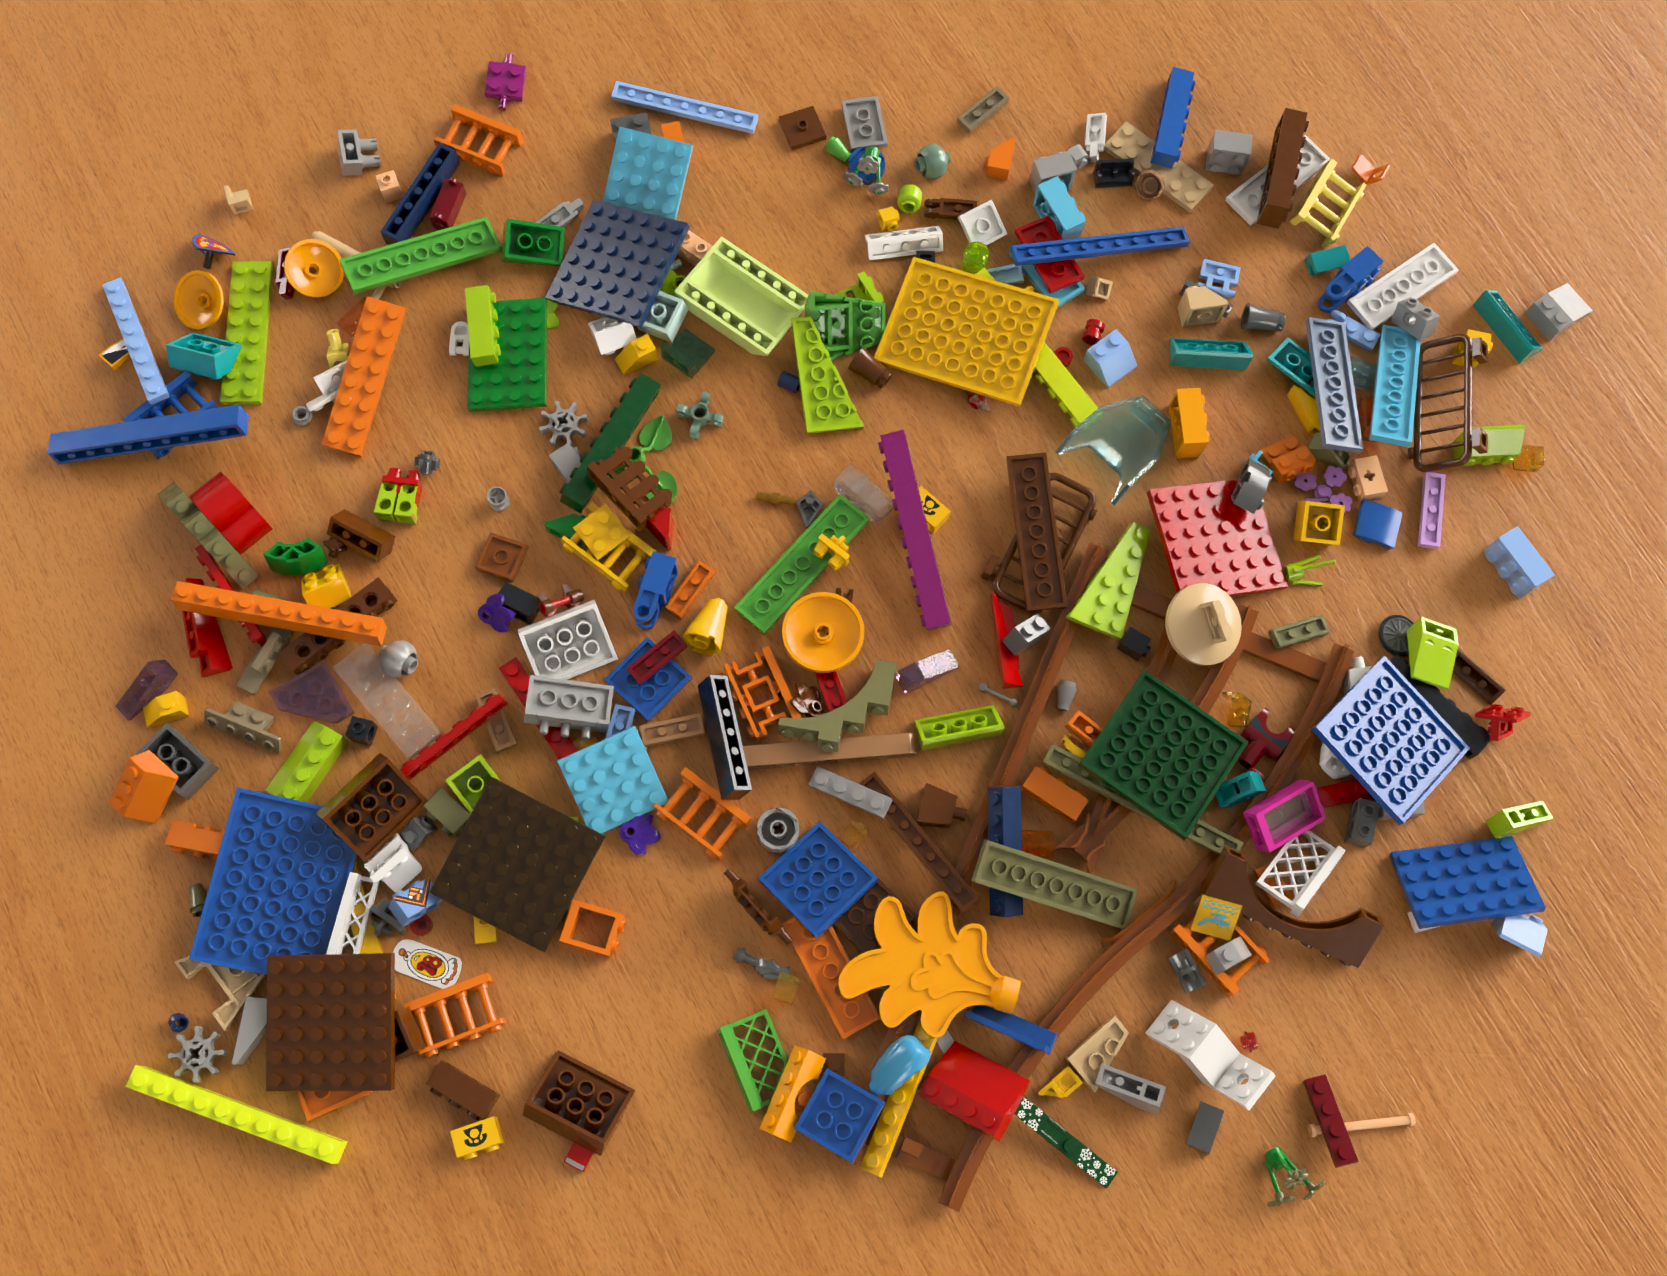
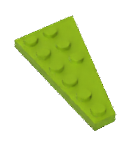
M811 316L792 318L791 326L806 434L864 428L865 426L857 414V409L852 403L848 391L830 359V354L825 348Z
M1134 522L1127 527L1114 550L1110 552L1105 563L1101 565L1086 587V591L1075 603L1073 610L1066 616L1067 619L1116 640L1122 639L1150 529Z

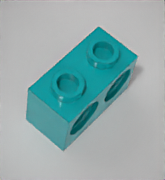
M1248 771L1222 783L1215 795L1220 807H1233L1266 792V788L1259 772Z

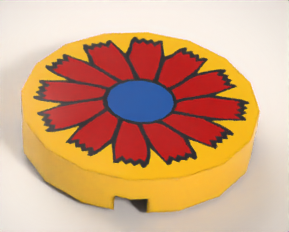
M1065 734L1061 740L1071 753L1081 759L1090 749L1087 744L1071 734Z

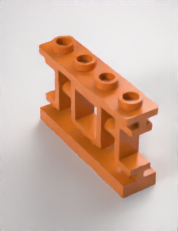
M769 646L762 648L760 652L754 653L756 663L739 670L736 662L733 661L729 665L728 663L724 664L725 671L722 672V675L728 677V681L733 688L730 691L734 702L738 700L740 704L738 711L742 720L746 719L748 722L747 732L750 738H755L756 742L768 737L765 729L766 726L778 722L780 717L787 718L785 711L774 715L771 707L780 704L778 695L781 696L790 718H801L800 713L789 702L793 698ZM764 658L774 682H771L769 675L758 679L755 671L764 667L761 659ZM732 671L735 672L737 678L747 674L750 679V683L742 686L743 695L740 693ZM767 684L773 699L755 706L749 690ZM749 707L753 715L764 711L767 719L758 722L759 732L748 711Z

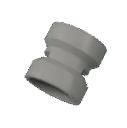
M499 486L488 490L487 500L491 508L496 512L505 511L510 505L506 491Z

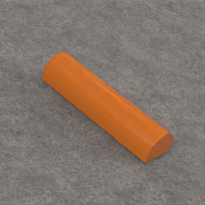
M1079 710L1065 726L1066 729L1090 747L1103 730Z

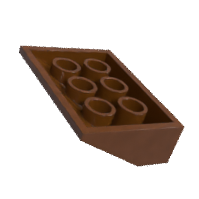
M379 753L316 814L366 862L423 808L428 800L386 756Z
M558 1050L527 1099L523 1116L601 1156L613 1136L635 1090Z

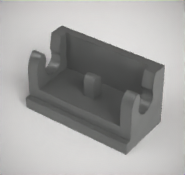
M1201 1101L1186 1144L1209 1155L1224 1110Z

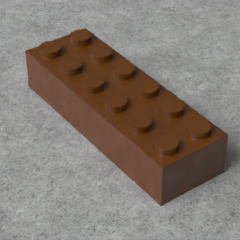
M1285 108L1275 128L1256 224L1279 229L1281 223L1286 221L1288 212L1292 210L1294 201H1291V196H1294L1297 187L1294 181L1297 180L1300 171L1297 165L1301 162L1303 153L1300 150L1303 148L1306 140L1303 134L1307 131L1309 121H1306L1307 112Z

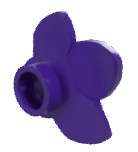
M503 594L491 595L487 598L486 604H483L478 609L479 618L484 623L490 624L498 632H508L506 623H509L516 616L513 611L503 607Z
M645 813L641 816H635L631 822H625L619 829L620 838L628 843L630 850L635 854L645 855L646 845L653 844L661 839L658 830L650 826L653 820V815ZM628 828H631L633 830V835L630 836L627 834Z

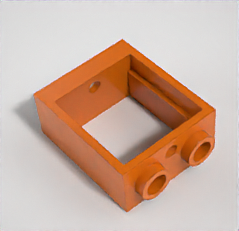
M573 899L559 941L569 946L611 958L612 953L616 954L619 946L617 937L619 932L623 933L626 921L623 920L624 916L621 913ZM582 909L615 919L605 949L572 939Z

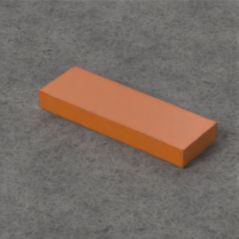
M698 560L664 609L682 620L716 573L715 570Z

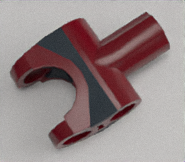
M1266 707L1249 722L1240 734L1249 742L1238 758V762L1246 769L1254 768L1264 754L1274 761L1287 746L1295 731L1293 727L1289 726L1283 733L1276 734L1271 732L1266 725L1267 715L1270 712Z

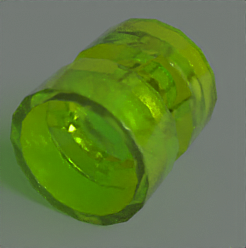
M972 242L966 246L962 261L964 272L975 275L984 267L986 268L989 249L985 244Z

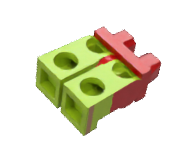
M390 468L387 476L383 475L382 484L374 513L378 520L391 522L398 520L400 523L416 524L418 503L422 492L420 474L416 470H408L407 478H402L400 469Z

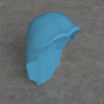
M905 1035L897 1039L885 1050L871 1071V1082L869 1084L871 1094H874L876 1097L882 1094H893L897 1088L901 1087L903 1083L907 1082L928 1064L930 1050L924 1047L921 1040L915 1036Z

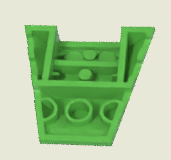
M810 291L805 303V317L811 316L821 336V340L830 354V359L833 361L842 355L847 356L863 347L866 349L880 343L885 330L886 304Z

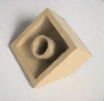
M1191 286L1185 289L1177 307L1182 327L1219 322L1228 306V301L1205 286Z

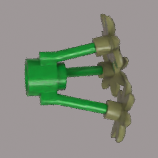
M1279 1146L1269 1150L1264 1155L1267 1159L1264 1165L1268 1169L1276 1192L1274 1194L1276 1200L1268 1202L1267 1206L1269 1207L1280 1206L1282 1203L1287 1204L1296 1198L1295 1196L1284 1197L1283 1192L1280 1191L1273 1168L1276 1171L1285 1168L1288 1172V1177L1285 1178L1287 1183L1283 1186L1284 1189L1289 1188L1293 1190L1297 1184L1299 1186L1303 1185V1182L1307 1185L1306 1188L1310 1193L1303 1198L1304 1200L1310 1199L1325 1184V1180L1317 1186L1312 1181L1310 1182L1307 1179L1309 1174L1306 1173V1169L1304 1168L1300 1171Z

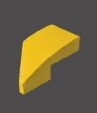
M1068 1065L1041 1088L1038 1094L1059 1098L1067 1097L1083 1084V1081Z

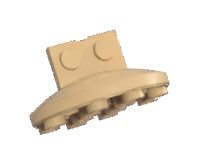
M1206 583L1185 587L1173 597L1168 606L1165 620L1167 636L1173 649L1186 661L1201 666L1214 665L1227 659L1236 649L1241 636L1240 614L1232 598L1219 587Z

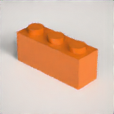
M1035 766L1021 787L1023 793L1071 824L1077 820L1089 801L1085 798L1086 795L1077 789L1074 791L1068 787L1066 781L1061 778H1054L1050 775V771L1042 766Z

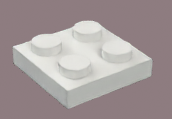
M992 199L958 216V220L973 252L1007 235Z

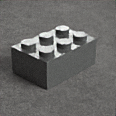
M168 723L136 753L138 755L150 750L179 777L173 789L188 800L219 769L177 729Z

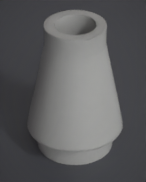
M1060 680L1059 685H1057L1058 710L1069 711L1077 688H1075L1076 683Z

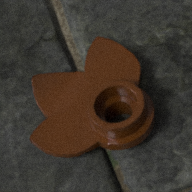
M802 682L795 683L798 697L789 701L800 714H805L807 717L822 715L823 709L820 704L821 698L818 690L814 686L809 688Z

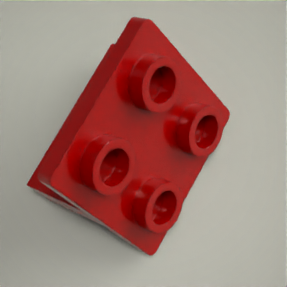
M1491 704L1490 707L1482 708L1481 711L1475 713L1476 718L1491 720L1488 724V733L1490 734V740L1499 741L1513 734L1514 723H1518L1531 716V712L1524 711V708L1511 707V709H1505L1503 705Z

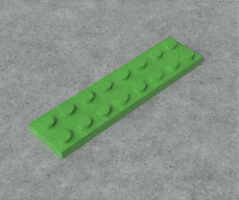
M484 217L339 260L355 295L500 252L501 245L488 218Z
M839 494L738 602L734 610L765 635L829 566L828 561L832 556L828 552L822 559L813 553L814 548L818 544V537L823 534L830 539L834 535L839 539L844 535L847 538L844 544L848 545L867 525L870 518Z

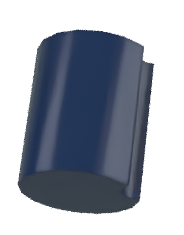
M782 371L777 382L778 386L796 394L800 389L799 377Z

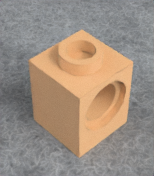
M394 170L375 175L386 203L404 197Z

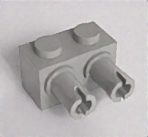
M357 129L337 130L336 143L343 176L362 175L364 167H381L380 155L366 156L361 154V151L378 150L376 138L359 139Z

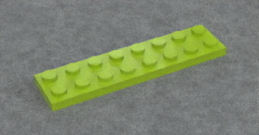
M271 261L233 262L226 341L241 344V349L231 372L222 376L220 398L222 405H262L273 278V263Z

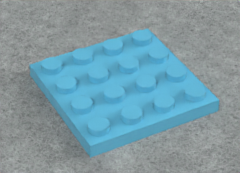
M619 127L603 202L676 220L693 145Z
M635 726L557 760L586 825L599 833H604L632 820L635 816H641L654 810L656 803L662 806L668 802L665 791Z

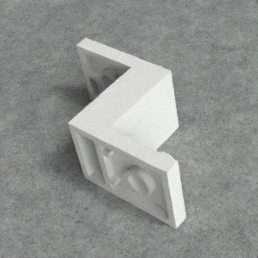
M1173 1000L1168 1003L1145 1032L1149 1038L1178 1054L1203 1084L1248 1111L1275 1078V1074L1271 1070L1240 1054L1217 1024ZM1175 1024H1179L1176 1029H1172ZM1249 1078L1246 1084L1240 1085L1244 1079Z

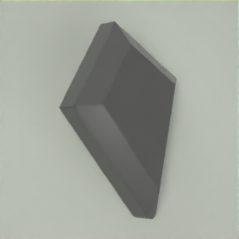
M812 490L796 501L806 529L812 524L824 506Z

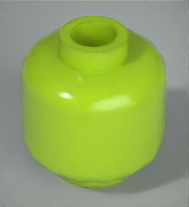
M904 185L898 192L897 205L905 213L916 212L921 206L922 191L915 185Z

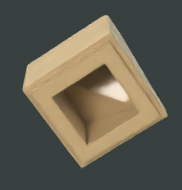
M1090 276L1086 295L1108 300L1113 282Z

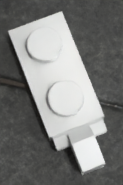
M1106 113L1087 115L1085 147L1086 152L1090 153L1091 163H1096L1099 160V152H1103L1105 148Z

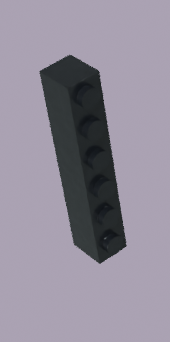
M1397 655L1389 661L1470 747L1465 756L1468 759H1472L1479 755L1491 741L1488 731L1484 727L1477 725L1469 714L1462 712L1456 707L1454 701L1442 695L1436 686L1411 678L1410 666L1405 659Z
M709 675L698 685L721 800H740L752 791L729 681L728 677L724 675Z

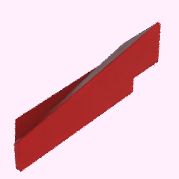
M185 579L186 583L205 586L202 579ZM182 611L190 658H199L201 677L230 671L233 666L216 617Z
M991 593L990 602L1002 689L1021 688L1023 683L1019 673V656H1014L1002 642L1015 627L1013 610L997 598L995 593Z

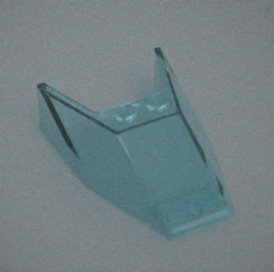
M1143 395L1101 406L1070 432L1056 453L1059 455L1084 447L1093 450L1097 456L1103 459L1120 476L1111 502L1115 505L1159 460L1171 420Z

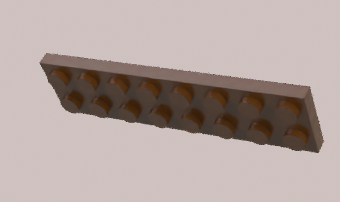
M1045 452L1007 456L1006 463L1026 612L1067 608L1047 454Z

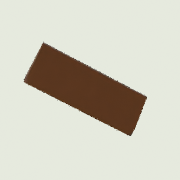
M1459 648L1457 649L1453 673L1490 705L1493 704L1506 689Z

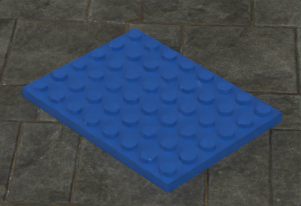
M237 787L189 960L267 975V956L327 953L349 873L353 872L357 854L316 814L323 806Z

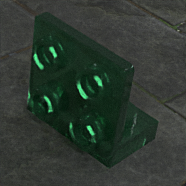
M684 329L671 345L664 342L660 346L661 358L691 379L715 352L713 347L687 329Z

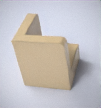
M228 185L224 186L228 205L234 215L253 210L247 189L232 193Z

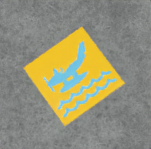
M1202 895L1191 930L1230 941L1242 905Z

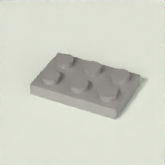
M878 96L842 101V110L851 152L861 147L865 149L868 146H874L878 149L887 148L888 142Z

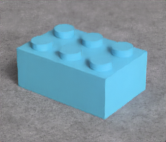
M1058 176L1039 184L1033 201V207L1039 217L1043 218L1049 215L1063 240L1080 238L1086 221L1085 216L1076 207L1074 198L1068 194L1066 185L1060 181Z

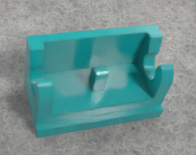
M1346 245L1310 253L1304 261L1309 274L1314 275L1341 268L1350 261Z

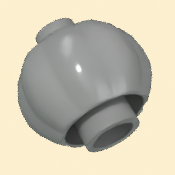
M393 641L388 646L384 645L379 652L381 668L390 677H405L408 674H412L418 666L416 649L407 641Z

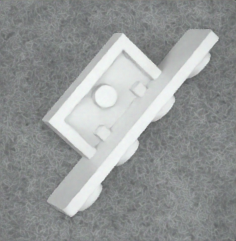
M347 360L313 377L323 395L306 403L310 412L321 410L325 407L324 404L330 401L335 402Z

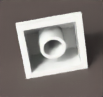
M607 317L588 323L601 355H610L616 349L625 348L631 341L637 339L633 326L629 323Z

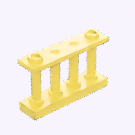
M1332 158L1321 166L1289 220L1294 226L1301 221H1305L1326 237L1321 245L1323 248L1330 243L1334 244L1340 236L1338 234L1356 202L1363 197V190L1366 187V184L1362 183L1355 189L1335 174L1333 169L1337 162ZM1330 179L1350 194L1347 202L1326 187L1325 183L1327 180ZM1322 193L1342 208L1339 216L1320 203L1317 196ZM1314 207L1334 223L1331 230L1310 215V208Z

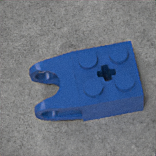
M1369 246L1365 247L1343 265L1335 278L1327 285L1325 293L1318 300L1319 309L1330 313L1349 298L1362 291L1361 288L1364 286L1366 288L1375 281L1374 278L1381 272L1380 267L1384 261ZM1325 299L1330 300L1332 307H1325L1322 301Z
M654 551L651 557L646 559V572L639 579L638 587H640L633 609L637 626L642 630H650L655 626L661 608L665 607L669 601L679 573L675 557ZM652 618L649 625H642L640 621L646 622Z

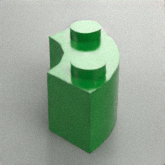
M309 538L295 544L277 542L263 554L270 570L281 575L294 576L315 572L328 563L322 547Z

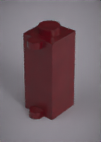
M454 178L444 180L429 216L433 227L437 230L453 227L466 196L463 183L457 182Z

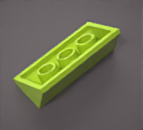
M994 705L914 720L921 751L998 737L1004 731L1003 722Z

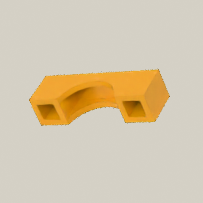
M794 1045L760 1126L761 1130L792 1142L796 1133L794 1127L799 1120L795 1113L796 1096L805 1083L818 1079L826 1058L808 1049Z

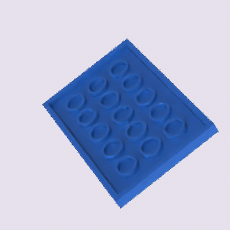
M1513 836L1390 853L1389 858L1419 929L1544 912L1546 908Z

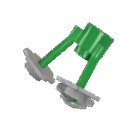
M874 146L866 147L864 154L859 159L855 172H845L844 179L852 186H862L863 180L857 176L859 171H864L865 174L876 173L877 183L871 184L868 191L875 195H882L889 191V185L881 183V158H879L880 151Z

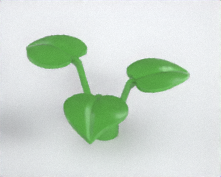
M664 415L651 420L642 429L639 437L640 443L647 447H631L632 458L629 460L632 463L636 461H643L645 463L646 456L643 451H650L652 447L660 451L670 445L672 431ZM623 464L614 472L619 475L627 466ZM646 466V472L649 475H653V473ZM660 471L656 475L659 478V485L656 488L659 491L663 489L671 490L672 500L670 503H672L677 496L676 480L669 472ZM652 492L646 495L649 500L654 497Z

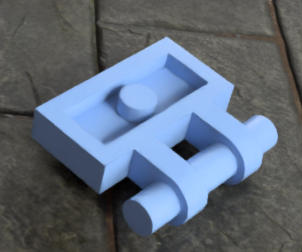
M1204 259L1199 279L1206 280V283L1198 282V285L1207 287L1225 299L1226 297L1234 298L1236 291L1229 290V286H1237L1241 267ZM1212 282L1223 284L1222 288L1212 286Z

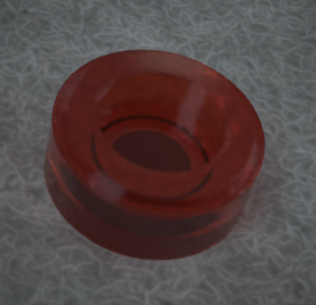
M426 914L410 923L411 931L418 936L429 934L433 928V921Z

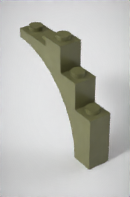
M172 482L158 493L160 498L243 589L259 576L175 482Z
M876 660L873 673L861 691L846 704L829 713L798 719L780 717L778 723L779 735L786 738H803L806 741L815 740L818 741V749H822L825 752H838L843 730L852 734L864 733L868 712L878 716L888 715L897 663Z

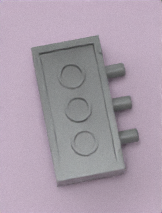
M530 675L523 723L540 725L539 733L544 735L548 733L549 726L561 727L560 735L562 737H568L570 729L582 730L581 738L584 740L590 739L591 731L607 733L614 686Z

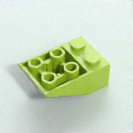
M1420 617L1407 629L1411 678L1448 690L1458 649L1457 629Z

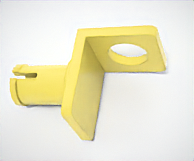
M331 329L326 332L330 343L326 355L330 369L334 367L336 361L344 362L348 360L349 344H342L338 329Z

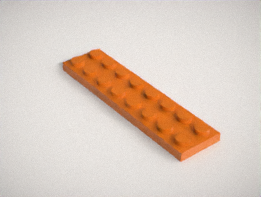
M367 296L322 446L362 457L406 313L405 307Z

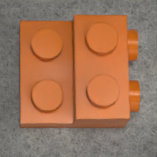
M1294 435L1260 449L1263 452L1260 457L1267 467L1273 471L1272 474L1279 483L1286 480L1290 481L1301 473L1310 472L1314 468L1316 458L1307 446H1301Z

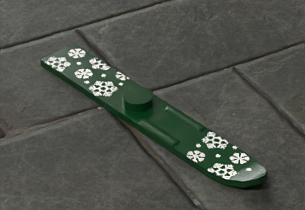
M1022 1098L1014 1114L1107 1189L1118 1172L1033 1103Z

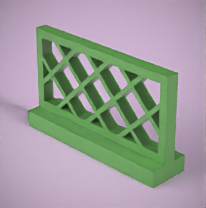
M765 1009L720 1027L717 1030L750 1113L770 1105L788 1062L769 1013ZM764 1016L767 1023L764 1031L753 1027L755 1019ZM739 1025L748 1028L745 1039L736 1037L733 1028ZM751 1030L762 1034L758 1046L747 1042ZM765 1036L774 1040L773 1052L761 1047ZM745 1044L757 1049L753 1060L744 1057L742 1052ZM759 1051L771 1055L767 1067L755 1062ZM773 1057L782 1060L784 1066L781 1073L769 1068ZM754 1065L765 1070L761 1081L752 1078L751 1071ZM768 1071L779 1076L775 1087L764 1083ZM762 1086L773 1090L771 1099L762 1102L759 1095Z

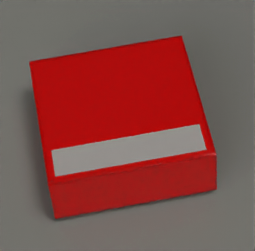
M573 1142L564 1163L584 1172L593 1152Z

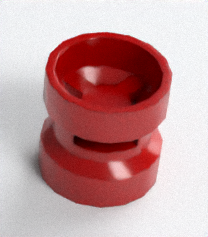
M1097 319L1087 320L1086 331L1082 336L1083 342L1089 345H1095L1102 339L1101 333L1104 332L1105 324Z

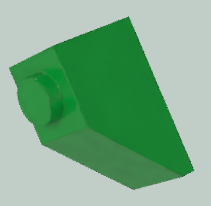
M573 513L546 521L544 526L548 533L560 539L563 536L571 539L576 533L573 527L584 520L586 516H578ZM580 539L576 545L582 549L585 543Z

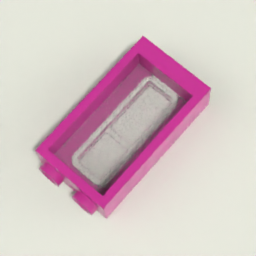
M1301 779L1243 812L1256 850L1268 853L1326 820L1324 807L1320 802L1314 782Z

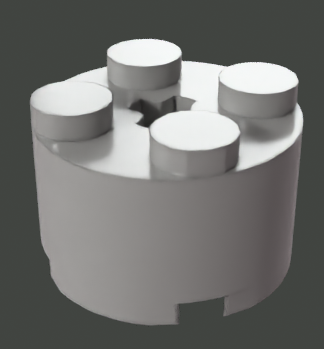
M775 808L764 812L757 824L758 840L762 847L771 853H786L799 839V823L796 816L785 808ZM779 827H782V834H775L774 828L779 829Z

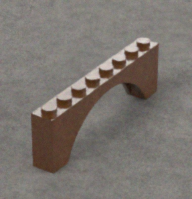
M1226 845L1201 887L1203 895L1242 905L1240 914L1247 920L1252 922L1256 920L1269 930L1273 931L1275 929L1281 932L1288 939L1294 938L1299 940L1307 948L1314 947L1327 957L1333 956L1339 959L1346 966L1360 967L1384 927L1379 916L1362 908L1345 917L1321 922L1298 920L1275 911L1252 888L1248 879L1245 854Z

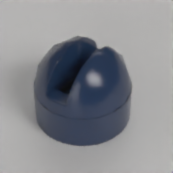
M176 1013L170 1016L168 1024L172 1031L178 1033L187 1028L189 1020L184 1014Z

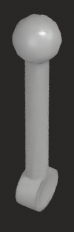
M980 683V691H987L1009 702L1013 707L1018 705L1016 699H1010L988 688L985 683Z

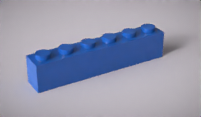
M1174 66L1167 81L1150 163L1172 169L1174 162L1179 161L1181 155L1179 148H1181L1184 137L1181 135L1184 134L1187 122L1184 121L1185 119L1187 120L1190 108H1187V106L1190 105L1193 97L1190 91H1193L1196 82L1193 80L1194 72Z

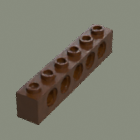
M378 577L336 608V610L352 613L360 612L363 615L378 617L382 612L393 608L397 599ZM372 600H377L375 605L369 606ZM303 633L279 651L278 654L288 667L299 676L307 673L316 662L323 661L332 650L343 646L345 640L327 637L325 643L319 644L320 639L326 636ZM310 650L306 657H302L304 651Z

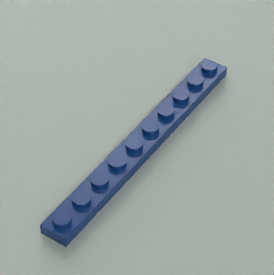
M1183 226L1012 245L1010 253L1014 265L1021 266L1187 247L1190 240Z

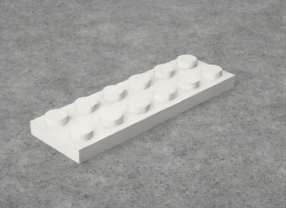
M1306 135L1304 136L1306 137L1305 144L1300 150L1303 156L1300 164L1297 165V168L1300 169L1297 180L1294 181V184L1297 185L1296 190L1315 176L1321 166L1330 160ZM1268 165L1228 195L1225 200L1250 226L1257 222Z
M1433 243L1349 299L1347 305L1368 328L1374 330L1393 317L1399 301L1409 297L1417 300L1454 276L1459 270L1441 249Z

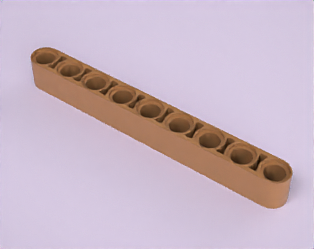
M914 733L841 738L838 752H825L822 749H818V741L815 740L743 746L748 770L906 758L917 755Z

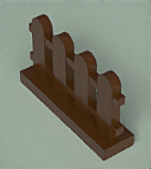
M617 447L614 449L615 454L605 461L600 459L598 465L594 461L587 465V475L639 531H642L647 525V518L652 520L655 518L654 513L663 506L668 508L671 505L672 492L669 489L659 491L656 488L659 485V478L656 475H650L647 478L643 475L646 465L643 461L632 463L629 460L632 458V449L630 447H623L621 449ZM625 464L628 468L617 475L614 471ZM638 478L641 482L630 489L627 485ZM649 492H652L654 497L646 503L640 500Z

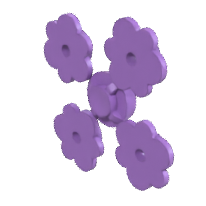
M1329 466L1326 473L1323 475V478L1326 479V485L1321 484L1317 486L1315 482L1316 476L1311 475V472L1301 473L1295 477L1294 485L1296 488L1302 489L1303 492L1315 489V498L1312 500L1306 498L1305 501L1321 503L1330 499L1331 504L1345 505L1344 513L1351 510V497L1345 496L1343 493H1339L1338 496H1332L1330 489L1334 485L1340 487L1342 482L1347 479L1341 467Z

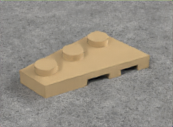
M1112 1015L1065 1057L1094 1093L1098 1089L1095 1083L1101 1065H1110L1129 1034L1115 1015Z

